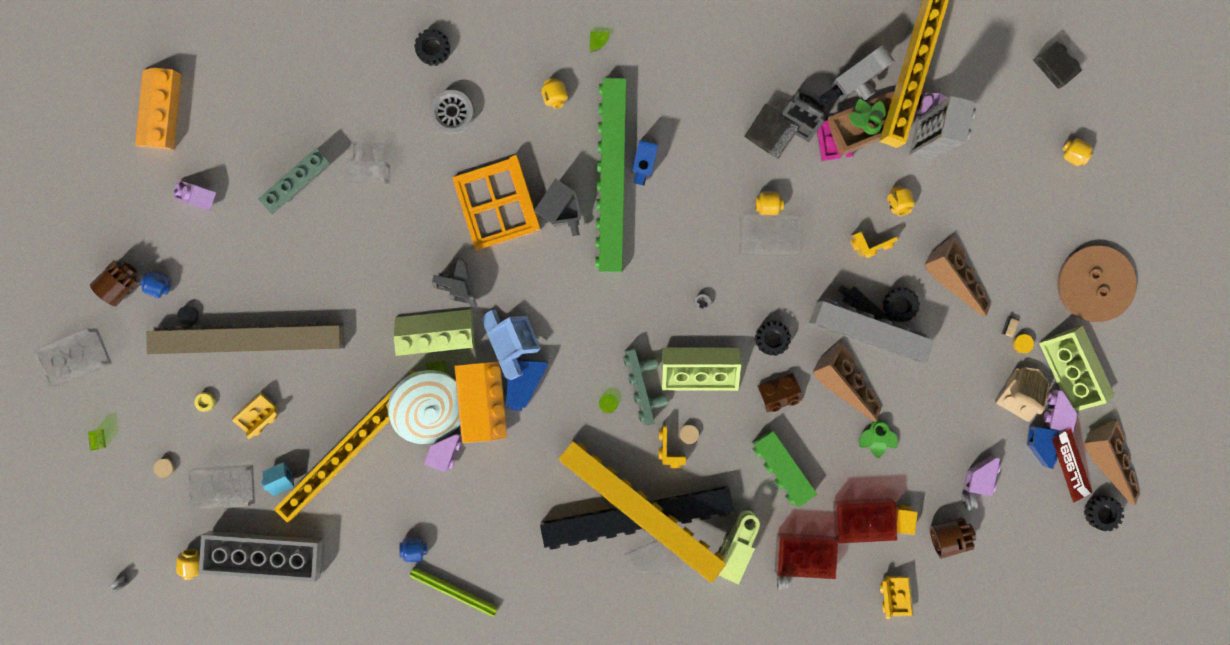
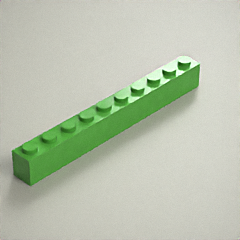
M603 78V84H599V95L603 96L602 103H599L598 114L602 115V122H598V134H602V141H598V153H601V161H597V172H601V180H597V191H601L600 199H597L596 210H600V218H596V229L600 230V237H596V249H599V256L595 257V268H599V272L622 273L626 79Z

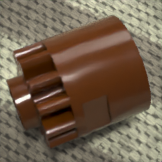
M113 260L90 283V288L104 302L116 307L140 283V279L136 277V269L129 263L123 262L121 264L118 260Z
M963 517L929 528L934 549L940 559L974 550L975 545L973 542L976 541V533L973 526L968 523L966 524V520Z

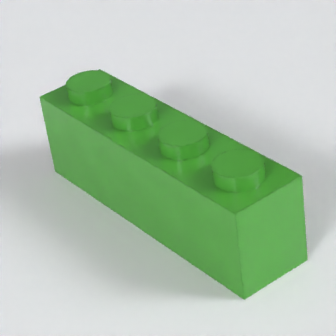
M769 430L752 442L755 446L752 448L758 458L763 457L766 462L763 464L769 474L773 472L777 477L774 481L780 489L784 488L788 494L785 497L791 505L795 504L799 508L817 495L774 431Z

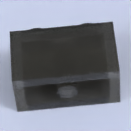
M1058 41L1050 45L1033 60L1057 89L1065 86L1082 71L1079 62L1067 53L1066 47Z

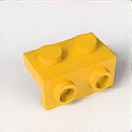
M260 392L232 417V421L246 432V437L250 439L253 436L259 435L267 423L271 424L277 418L278 407Z
M886 576L880 583L881 593L884 594L882 609L886 613V618L891 619L892 616H913L910 576Z

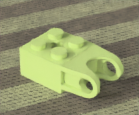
M743 510L739 513L729 535H725L721 543L723 548L720 554L725 558L726 566L719 576L736 584L740 583L755 550L752 544L760 527L758 518L750 510ZM752 519L749 525H745L746 520Z

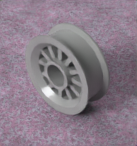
M443 91L435 97L431 105L433 122L441 131L447 134H461L468 130L474 121L475 111L473 104L460 91ZM456 108L457 114L453 117L448 116L449 110Z

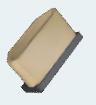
M1007 317L1002 334L1013 338L1019 320Z

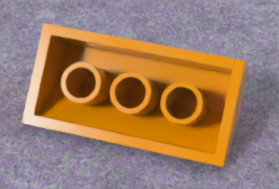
M162 68L142 70L135 146L174 150L182 74L175 70Z
M499 361L455 366L462 443L507 438Z

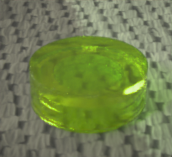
M605 394L600 398L599 408L602 412L609 414L617 409L618 401L615 396Z

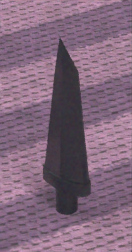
M841 285L838 289L840 293L845 295L842 300L844 303L862 312L874 315L876 320L886 319L896 324L859 291L857 287L853 286L851 289H848Z

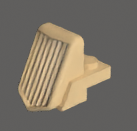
M1023 367L1021 370L1016 368L1006 381V387L996 398L995 402L1025 421L1030 422L1036 413L1042 414L1045 410L1050 389L1049 381L1037 368Z

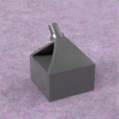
M555 178L534 212L554 227L568 224V227L571 228L572 236L580 235L578 225H580L579 221L581 219L578 197L574 190Z

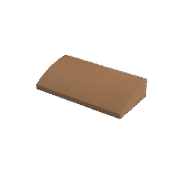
M894 91L866 102L872 107L877 102L882 101L885 107L886 115L881 121L882 127L880 131L876 134H868L863 128L856 127L851 123L849 114L855 112V107L827 118L840 156L880 141ZM868 123L870 127L874 128L872 123Z

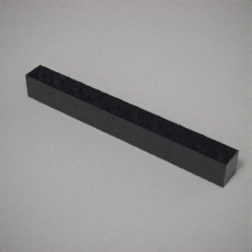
M728 486L648 501L651 504L657 503L663 508L662 513L667 517L669 514L672 515L681 524L691 523L692 519L696 518L708 520L712 515L717 514L719 517L728 516L730 512L734 511ZM617 507L543 521L540 524L544 548L549 547L550 550L558 549L562 544L568 543V546H574L583 540L594 542L598 540V537L605 536L606 539L617 537L619 533L630 535L636 533V530L643 529Z

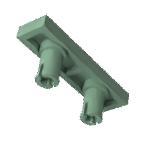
M315 148L260 196L258 200L271 214H274L286 202H290L293 196L313 178L318 177L321 171L331 163L318 148Z
M635 349L624 351V364L630 370L628 379L630 385H633L635 389L633 398L640 408V411H638L639 420L647 426L655 424L652 409L668 405V400L665 394L653 398L647 396L642 373L657 369V359L654 357L639 361Z

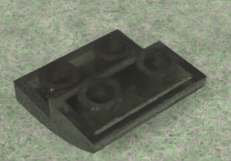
M764 104L744 137L778 159L800 126L781 115L768 104Z

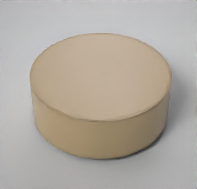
M690 424L683 426L679 433L681 440L686 444L695 443L699 437L697 428Z
M169 458L160 459L154 464V472L160 478L169 477L175 471V464Z

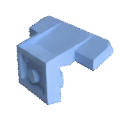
M496 309L490 310L483 315L482 322L504 376L509 380H513L523 375L516 358L521 354L537 353L541 348L527 316L508 317L501 322Z

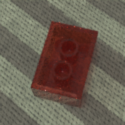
M891 498L833 501L835 540L839 544L898 540L896 502Z
M777 533L775 572L777 576L836 579L838 540L834 536Z

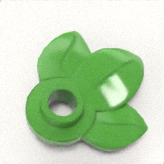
M859 99L855 106V112L849 114V119L854 126L863 128L866 133L876 134L882 127L881 121L886 115L885 107L882 101L877 102L871 107L865 101ZM868 123H872L874 128L870 127Z
M883 420L874 421L870 429L865 430L859 439V446L861 448L869 447L876 458H880L885 453L887 447L897 448L898 445L896 434L890 431L889 425ZM878 426L882 427V432L880 433L876 431Z

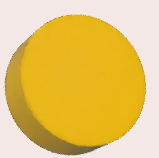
M1027 334L1017 335L1013 340V348L1018 353H1029L1034 347L1032 337Z

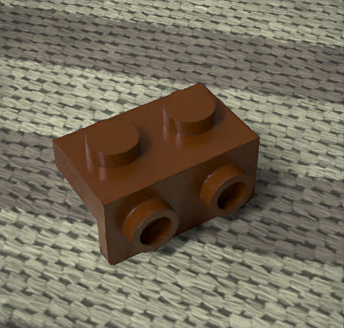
M794 373L757 385L767 413L777 412L782 407L794 406L802 401V392Z

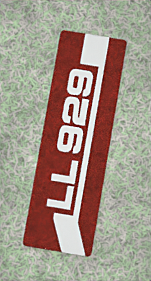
M1069 429L1052 438V442L1072 501L1075 503L1091 494L1092 490L1072 430Z

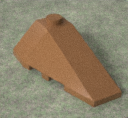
M954 236L950 237L929 255L925 263L926 269L935 280L981 316H987L991 304L981 284H976L974 278L975 271L973 267H968L964 259L967 257L965 251Z
M841 341L818 360L813 374L827 389L872 421H876L882 407L872 389L866 387L863 380L865 376L862 371L858 372L853 363L856 361L854 356Z
M1115 419L1090 432L1084 442V447L1095 464L1131 505H1136L1140 491L1135 473L1129 469V460L1131 458L1129 453L1124 451L1122 443L1126 442L1123 431L1118 420Z

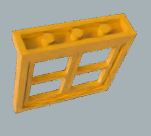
M517 155L509 157L510 159L452 177L476 251L541 230ZM509 170L516 194L496 200L489 176ZM485 178L492 202L472 208L465 184ZM519 201L526 224L506 231L499 207ZM495 208L502 232L482 238L475 214Z

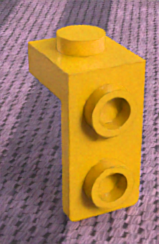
M862 232L850 236L853 250H857L860 257L866 256V258L876 255V250L882 247L884 250L895 246L894 242L898 241V237H894L869 248Z
M663 424L662 429H659V440H662V448L658 450V460H662L663 465H670V468H681V465H686V456L667 455V425Z

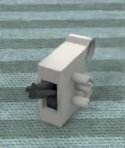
M880 46L836 78L829 87L830 89L819 96V104L827 106L836 99L841 103L855 92L863 101H866L875 94L869 82L895 61L885 46Z

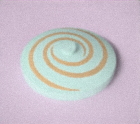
M436 370L419 371L404 378L394 388L388 402V416L394 430L405 440L417 444L435 443L451 435L460 425L456 380L450 375Z

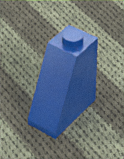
M517 360L523 375L513 380L508 379L506 407H511L513 411H522V408L527 407L548 367V362Z

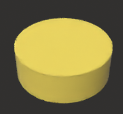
M203 392L196 396L194 403L198 410L205 412L214 408L216 399L213 394Z

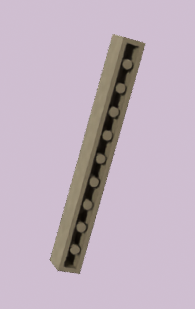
M318 322L307 323V327H299V323H287L288 327H280V324H268V328H261V324H249V328H242V325H230V329H223V325H211V329L205 330L204 326H192V330H185V326L173 327L171 331H166V327H153L154 331H146L147 354L344 348V325L338 326V322H326V326H319Z

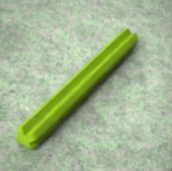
M413 567L410 572L411 578L492 617L495 616L498 610L496 605L417 567Z

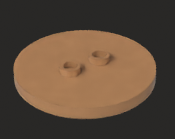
M1089 246L1074 252L1067 258L1060 269L1057 285L1060 299L1070 313L1085 321L1105 322L1120 316L1128 309L1136 293L1137 281L1134 268L1122 253L1107 246Z

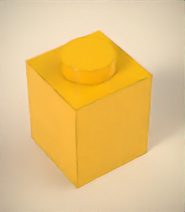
M900 504V507H894L891 530L895 533L915 535L918 512L912 509L910 505Z

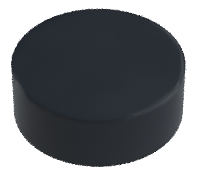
M183 306L177 312L179 322L184 325H192L198 320V311L192 306Z

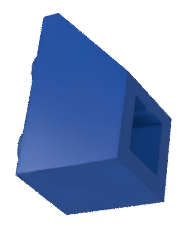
M1029 426L1028 447L1042 466L1054 469L1058 458L1056 449L1060 443L1059 430Z

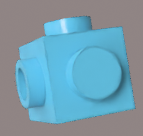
M284 462L262 472V486L265 491H269L273 496L294 487L293 473Z

